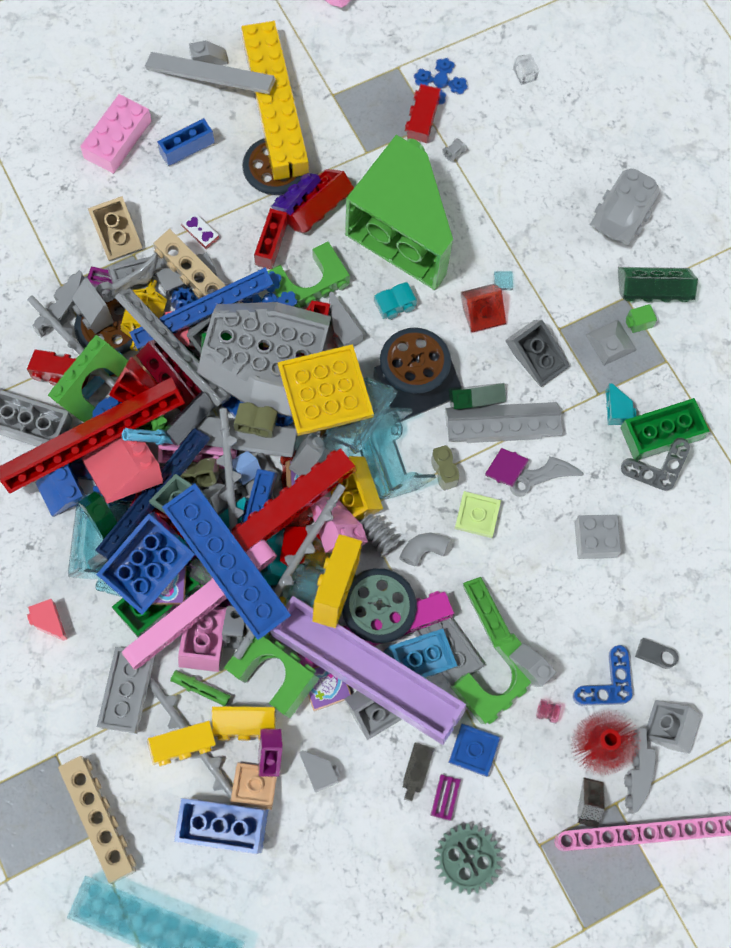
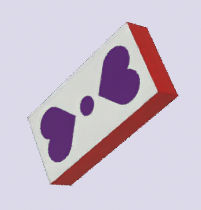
M195 212L181 223L182 227L205 249L219 239V235Z

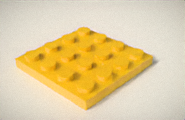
M353 344L277 362L297 436L374 417Z

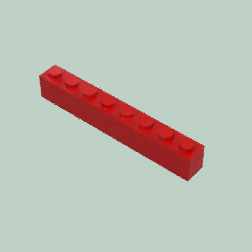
M341 448L337 451H331L327 455L326 460L313 465L308 474L300 475L295 480V484L291 487L283 488L279 492L280 495L274 500L273 498L269 499L263 505L264 508L258 512H252L247 517V521L243 524L239 523L232 528V535L245 552L258 542L270 539L337 487L338 484H341L356 472V466Z

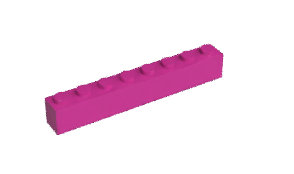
M440 591L429 594V597L426 599H416L417 612L415 620L404 635L453 618L454 612L446 592L440 593ZM391 613L389 616L392 623L400 622L401 618L398 613ZM373 620L371 628L373 630H380L382 623L379 620ZM347 625L342 626L343 628H345V629H347L348 631H350L351 633H353V632L347 627ZM366 641L367 643L371 644V645L374 646V647L377 646V645L383 644V643H372V642ZM297 652L298 657L301 659V665L305 667L308 664L312 668L318 667V665Z

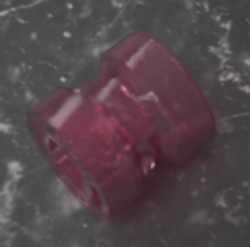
M540 699L536 718L540 720L548 719L549 722L556 724L561 704H551L545 699Z

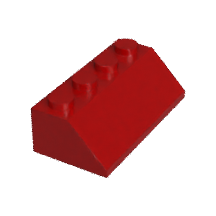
M325 169L318 175L321 181L309 194L302 197L303 202L300 205L296 204L293 207L294 212L288 215V225L294 231L308 232L314 223L322 220L329 210L337 207L338 202L348 197L354 187L344 171Z

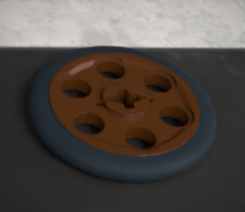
M262 138L253 143L246 151L242 163L243 174L249 184L260 192L270 195L285 194L291 185L298 184L301 181L300 178L303 175L293 177L292 168L289 167L290 177L288 181L274 180L269 156L262 153L264 149H267L265 138ZM256 162L263 164L261 168H255L253 165ZM263 176H270V181L265 182L262 180Z
M116 298L105 302L114 321L112 323L113 327H106L95 334L92 329L88 330L82 322L84 319L82 315L76 316L74 331L77 341L84 349L97 335L102 336L105 342L122 355L131 350L130 347L133 339L121 330L124 313L122 315L115 313L117 308L124 307ZM117 336L122 338L120 344H114L112 340Z
M418 327L406 328L391 335L381 349L380 367L383 375L394 387L409 393H425L440 386L447 378L451 367V354L446 343L434 332ZM423 340L426 342V346L420 348L416 345V342ZM404 343L408 346V349L400 351L397 346ZM436 353L439 355V359L433 361L429 358V354ZM412 358H419V363L416 361L413 363ZM394 360H400L402 362V366L396 368L392 365V362ZM426 369H430L434 375L426 377L423 372ZM413 373L415 379L408 381L405 378V374Z

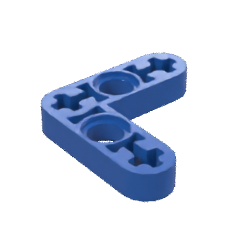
M617 645L609 652L611 685L578 687L573 692V700L576 704L581 706L622 705L631 700L632 686L629 656L625 647ZM617 650H619L620 654H623L620 658V664L624 663V665L614 666V664L618 663V657L614 656ZM620 669L625 672L624 680L616 678V670ZM626 683L622 689L623 693H627V696L622 700L621 696L617 695V693L621 692V686H616V684ZM591 690H593L592 697H586L584 701L577 696L581 691H583V694L589 695L592 693ZM599 690L606 691L608 695L607 700H599L597 692Z

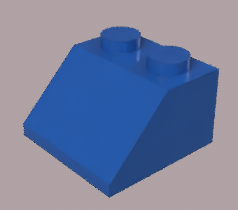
M70 464L64 465L35 482L52 517L79 504L78 502L86 497Z

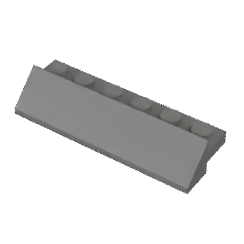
M557 402L488 405L462 409L445 408L449 442L467 441V443L536 440L542 439L544 436L562 435L560 417L562 412Z
M215 415L206 416L195 428L210 438L206 444L207 446L223 448L220 418ZM228 418L229 435L238 440L231 449L293 457L298 439L294 427L275 426L272 438H266L234 430L235 418Z

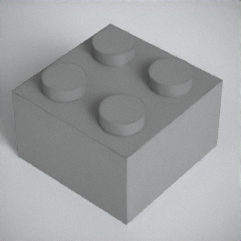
M617 514L579 515L574 523L578 559L617 558L621 553Z

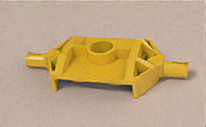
M151 279L148 287L145 289L132 291L157 318L163 316L167 299L155 291L157 281L154 280L153 282V279ZM125 309L121 330L131 337L129 332L141 327V325ZM132 341L130 349L134 351L135 347V351H138L134 342Z

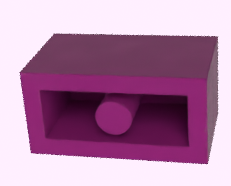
M260 729L258 749L259 777L280 776L283 749L281 729Z

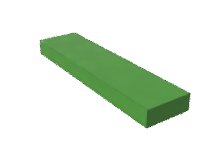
M478 577L464 582L463 588L493 648L512 642V636L482 578Z

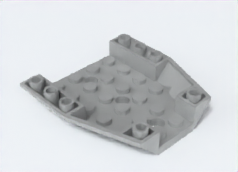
M279 302L217 304L206 333L197 374L243 403L250 402L257 407L269 406L276 410L278 414L292 417L277 362L294 359L297 353L310 355L322 352L331 316ZM229 333L232 338L225 341L221 338V335ZM266 343L269 349L263 351L259 349L258 345Z

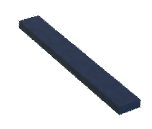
M196 428L192 430L161 468L163 483L145 489L95 549L97 553L107 560L113 556L137 526L155 508V506L149 503L154 495L175 474L181 476L208 443L210 438Z

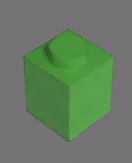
M651 304L631 309L626 317V324L628 328H631L632 333L653 328L657 321Z

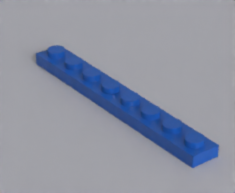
M265 267L158 319L174 334L212 316L217 304L239 303L274 286ZM142 326L129 332L138 350H141L148 341L154 340Z

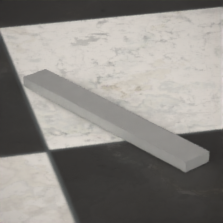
M156 52L150 53L145 64L147 70L265 94L270 93L275 82L273 75Z
M130 288L117 293L115 298L193 382L208 395L216 406L227 402L231 398L228 392L197 374L199 361Z

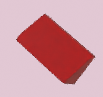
M290 526L285 528L280 561L283 564L287 565L284 559L286 556L295 555L308 535L306 527ZM305 555L299 564L304 563Z

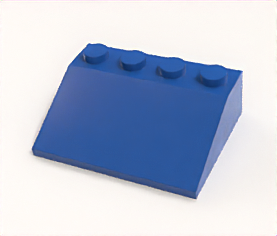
M151 512L96 575L143 615L195 553L157 513Z

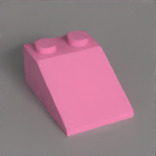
M323 497L310 507L315 522L330 497ZM338 500L336 507L331 511L334 517L333 520L326 521L319 531L325 553H332L339 534L361 540L362 545L368 542L362 524Z
M216 606L182 634L178 654L179 667L219 672L223 649L222 630L226 613L225 607Z

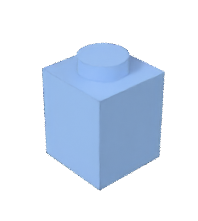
M245 451L232 460L233 471L241 474V479L238 481L242 485L254 479L257 469H261L257 459L249 451Z

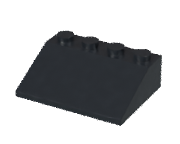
M431 353L429 358L436 361L439 359V355ZM412 358V362L416 361L419 363V358ZM394 360L392 365L399 368L402 366V362ZM452 360L447 378L440 386L425 393H409L394 387L383 375L380 365L374 367L373 377L396 424L450 402L449 388L461 387ZM426 369L423 372L426 377L434 375L430 369ZM407 373L405 378L408 381H412L415 379V375Z

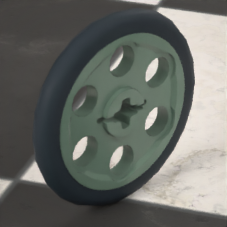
M373 568L365 570L353 578L342 614L348 628L356 636L372 643H387L400 638L410 629L417 612V600L411 585L403 576L385 568ZM378 581H385L388 588L385 591H380L377 589L376 584ZM360 588H366L369 591L367 598H361L358 595ZM400 593L403 596V602L395 603L392 600V595ZM378 600L385 606L381 610H377V606H374ZM358 607L364 608L366 616L363 618L357 617L355 609ZM398 613L401 618L400 622L392 623L389 619L390 614ZM373 620H379L382 623L380 630H373L371 628Z

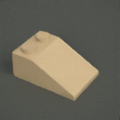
M122 196L88 208L108 261L142 249Z

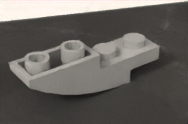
M80 270L76 274L71 275L68 282L56 290L53 295L56 303L51 304L47 310L62 326L74 312L73 306L75 304L72 297L84 280L83 273ZM39 316L32 325L35 332L41 338L52 328L42 324L45 319L43 316Z
M647 728L636 729L634 731L636 734L632 736L637 737L635 740L641 741L631 742L635 747V755L632 756V766L635 767V770L627 771V775L624 777L625 787H628V796H625V807L628 808V814L638 812L649 792L653 779L655 749H647Z

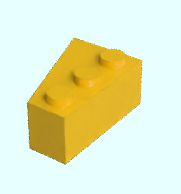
M209 721L147 739L152 764H159V767L170 764L172 759L179 758V760L191 758V754L198 751L200 755L211 752V747L216 745Z

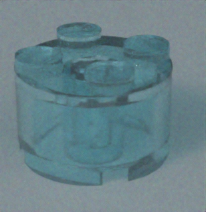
M303 563L299 564L293 573L294 584L291 585L286 600L290 601L292 596L313 608L319 587L317 586L320 574H324V570Z

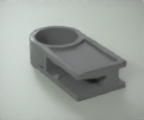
M645 638L640 640L635 657L664 669L672 668L678 662V655L672 648ZM666 651L672 654L674 658L672 665H666L661 661L662 652Z

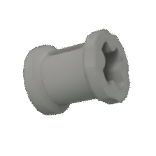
M456 138L449 147L443 149V154L447 160L453 162L458 154L465 152L466 147L460 139Z

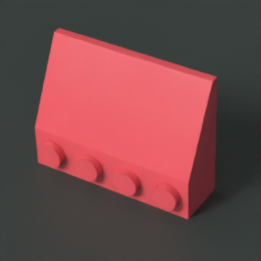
M122 436L81 457L107 504L163 483L160 466L145 442L124 441Z

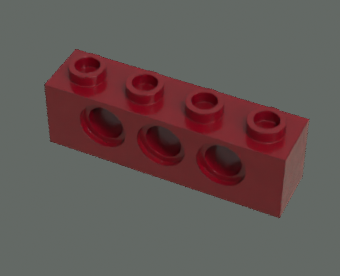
M155 340L148 341L136 355L158 384L171 377L173 378L185 402L177 407L181 412L202 391Z

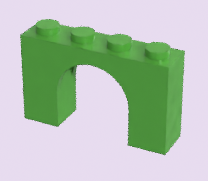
M329 241L312 249L313 259L323 274L319 283L308 288L298 287L289 280L283 268L279 265L268 271V273L274 271L275 274H279L282 278L280 288L275 289L272 293L279 298L282 292L288 293L292 291L295 293V299L298 301L294 307L302 308L306 305L309 306L311 301L328 297L330 292L346 288L350 284V275Z
M95 335L58 383L52 388L48 396L82 422H86L92 418L95 406L84 399L82 395V384L85 378L92 371L99 368L109 369L116 376H119L128 360L107 342Z
M514 633L511 634L512 642L495 648L509 665L512 674L510 686L504 693L498 696L488 694L470 673L463 674L450 686L481 724L493 723L498 718L496 714L501 710H507L513 704L511 701L516 696L519 698L527 692L526 687L531 684L530 680L509 658L522 644Z
M266 634L259 640L254 637L253 643H250L241 660L232 656L224 668L237 679L246 683L260 663L271 658L280 659L286 671L285 680L269 704L286 717L291 718L320 678L315 675L316 670L308 664L305 667L299 663L301 659L291 652L288 655L284 652L286 647L278 641L272 643L269 640L271 637L269 634Z

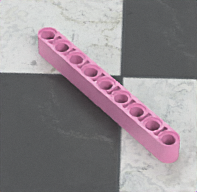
M265 540L258 542L246 552L259 572L277 557ZM214 579L210 580L122 651L123 656L134 670L138 669L227 597Z
M731 816L570 830L557 834L554 843L560 851H575L731 836V832L725 826L727 820L731 822ZM707 822L712 825L711 833L705 830ZM686 824L692 828L691 835L686 834L684 830ZM665 826H668V827L671 828V830H672V835H671V837H667V836L665 835V833H664V828H665ZM645 828L650 829L652 833L650 839L645 838L643 834ZM624 830H628L631 833L630 841H626L623 838ZM603 832L610 834L611 841L609 843L603 841ZM584 833L590 836L589 845H585L581 840ZM563 835L570 839L568 847H564L561 844V837Z

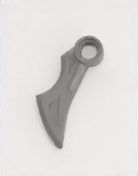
M154 253L141 267L113 284L109 282L100 283L96 287V291L103 301L109 302L113 300L117 293L127 290L134 285L148 284L156 269L158 254ZM104 290H110L108 294L102 295Z
M550 456L547 463L539 469H523L515 484L517 482L524 483V490H518L515 484L510 489L515 496L521 497L526 495L533 485L558 477L583 476V472L564 460Z

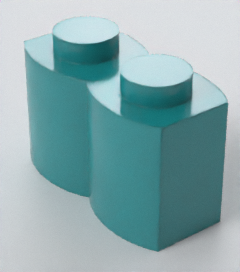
M408 282L398 284L391 289L374 295V302L383 319H393L400 312H410L417 303Z

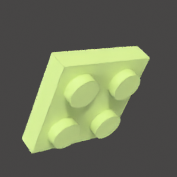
M464 491L454 529L492 538L501 500Z

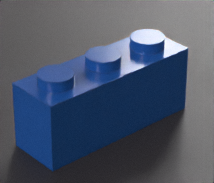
M203 118L157 141L162 158L170 166L214 143L212 129Z

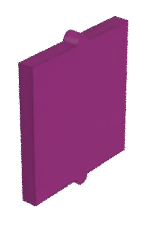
M501 448L486 471L485 476L496 480L497 483L501 482L513 487L529 460L518 455L516 452Z

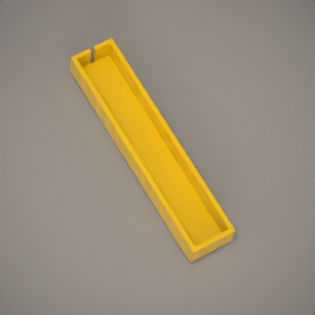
M275 20L241 26L242 40L249 71L275 77V82L269 94L254 91L274 180L289 178V164L291 163L293 177L309 173L307 153Z

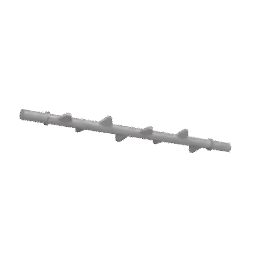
M33 295L30 296L27 301L39 312L40 316L45 318L42 324L53 327L68 342L67 346L74 349L80 355L84 348L71 336L73 329L63 327L47 311V308H44ZM103 368L96 369L90 373L92 376H100L111 388L118 378L110 376Z
M222 408L219 411L223 455L216 462L225 467L226 490L219 495V499L228 502L230 523L228 529L232 532V528L238 524L237 519L244 515V511L236 508L234 483L241 479V474L233 471L231 447L238 440L229 435L230 427L228 424L227 408Z
M338 484L330 499L327 500V504L315 524L306 526L305 529L308 535L297 553L284 558L288 568L275 589H272L278 598L285 586L294 584L292 575L304 555L316 552L312 542L326 521L333 520L334 517L331 511L336 507L337 501L345 490L343 485ZM247 625L248 633L243 637V641L233 655L241 660L250 643H253L252 640L255 637Z
M150 676L149 688L171 717L168 728L182 729L188 727L174 708L177 697L175 695L166 697L163 689L161 690L152 676ZM199 751L192 753L191 759L201 758L216 778L213 790L224 789L231 799L233 787L219 770L222 761L221 757L211 758L208 753L200 755ZM266 833L264 836L263 844H266L270 840Z

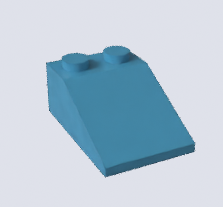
M443 629L391 645L383 651V653L425 679L457 667Z

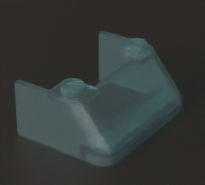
M365 377L363 380L374 417L328 428L325 432L327 436L322 439L327 443L325 448L330 452L341 448L348 457L360 452L395 398L398 390L390 385Z
M389 408L362 427L356 434V442L361 457L366 458L380 499H389L416 491L436 478L435 474L406 473L396 444V440L403 433L400 420L412 413V408Z

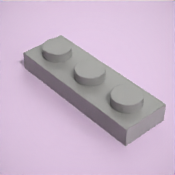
M150 257L108 267L112 283L137 270ZM158 257L153 276H157L156 273L166 268L163 258L160 259Z

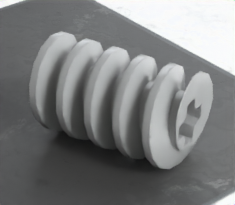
M370 514L360 523L365 531V535L368 534L367 539L369 541L373 540L372 546H378L376 551L377 553L382 552L381 557H383L396 547L399 539L392 541L395 534H387L390 527L383 529L385 521L378 522L381 516Z

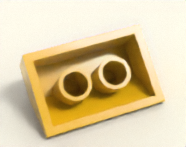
M349 456L348 458L356 466V472L341 483L345 490L340 496L339 501L357 520H362L370 514L374 515L381 511L383 507L366 458ZM335 487L332 491H330L331 496H332V494L334 493V491H335V489H336L337 487Z
M212 706L213 736L217 737L219 741H229L230 737H238V741H250V738L260 739V729H276L275 707Z

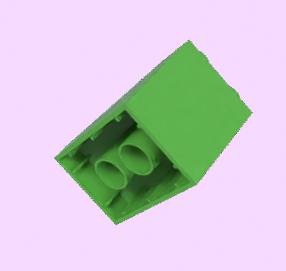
M395 135L346 198L345 236L431 289L436 290L447 275L453 237L427 152H425L424 147L417 140L412 138L405 140Z

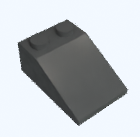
M533 320L505 340L513 355L540 387L570 367L543 320Z

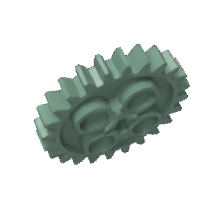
M469 824L465 825V830L462 829L461 825H457V832L450 828L451 835L449 836L444 833L445 842L439 840L438 843L442 847L435 849L440 854L434 858L435 861L440 863L435 869L442 870L438 877L445 876L446 879L443 884L451 882L450 890L455 889L457 886L459 894L463 892V889H466L467 895H470L472 888L476 894L479 893V887L487 890L485 883L493 885L491 877H499L495 869H502L501 866L497 865V861H501L503 858L496 855L501 849L494 848L498 841L491 842L492 833L485 836V828L479 832L477 825H474L472 830ZM473 838L476 841L477 847L475 850L467 848V839ZM458 842H461L463 849L465 850V853L468 856L472 855L473 859H471V863L477 870L479 874L478 876H475L473 869L471 868V865L468 862L464 863L463 859H465V855L459 848L457 844ZM450 849L458 851L459 858L457 861L450 860L448 856ZM484 857L487 860L488 865L485 869L478 867V858ZM461 868L469 870L470 876L467 880L460 878L459 871Z

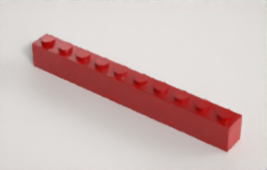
M171 377L1 465L0 482L10 494L122 436L123 429H136L184 404L183 397L173 378Z

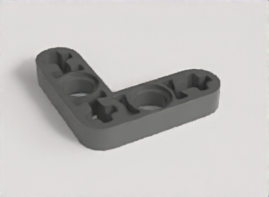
M685 438L675 439L661 469L633 458H627L621 464V471L627 477L668 491L673 488L690 450L689 442ZM684 443V447L686 449H681L679 453V456L682 457L681 459L676 455L678 451V447L676 445ZM670 460H677L679 466L676 469L669 468L667 464ZM630 463H632L633 468L637 470L638 466H641V469L639 470V476L636 475V470L631 469L630 472L626 471L627 467H625V465H629ZM651 470L653 472L652 478L645 479L642 476L643 471ZM667 472L672 473L669 476V482L671 483L663 485L661 479L666 478Z

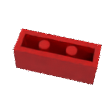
M420 84L419 91H415L413 99L415 105H411L409 112L411 118L405 125L407 139L412 138L419 142H428L440 100V88Z
M270 208L254 253L256 266L273 269L288 225L287 212Z

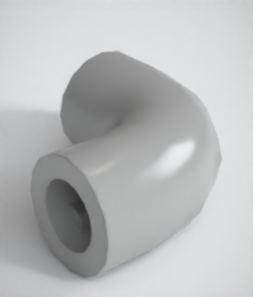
M431 532L419 534L409 540L402 550L399 559L409 565L417 566L421 556L426 552H434L443 556L450 538Z

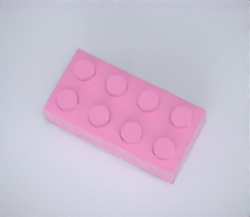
M118 94L80 146L83 157L114 174L151 123L149 109Z

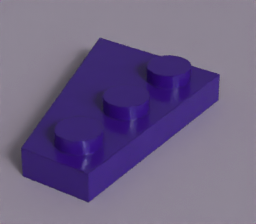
M304 174L298 184L291 185L284 195H280L275 199V202L271 205L272 209L287 212L288 215H291L294 212L293 207L296 204L300 205L303 202L302 197L309 194L321 181L318 174Z

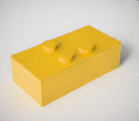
M341 534L338 535L331 557H327L323 567V569H326L325 573L320 574L317 586L319 587L314 600L312 622L336 629L359 564L361 540Z

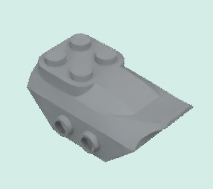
M636 169L622 171L612 189L607 190L602 198L604 202L597 205L594 211L596 215L589 225L606 236L628 245L635 234H640L643 228L642 222H647L651 215L649 211L660 192L656 181Z

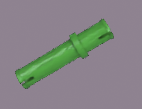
M178 670L174 671L170 682L186 688L188 692L193 691L226 707L231 695L196 680L197 677L195 676L190 677Z

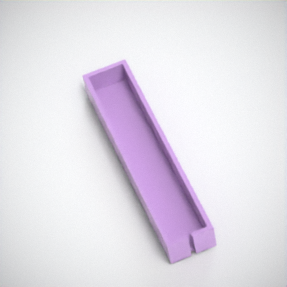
M292 596L285 606L291 616L270 631L274 638L438 743L445 744L453 731V727L457 725L466 710L465 703L337 624L335 629L312 622L313 608Z

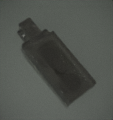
M414 742L402 782V788L407 789L404 800L412 802L415 792L420 793L423 788L434 748Z

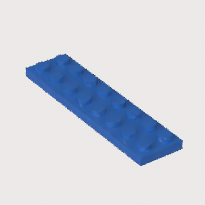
M195 483L162 506V509L257 640L291 616Z

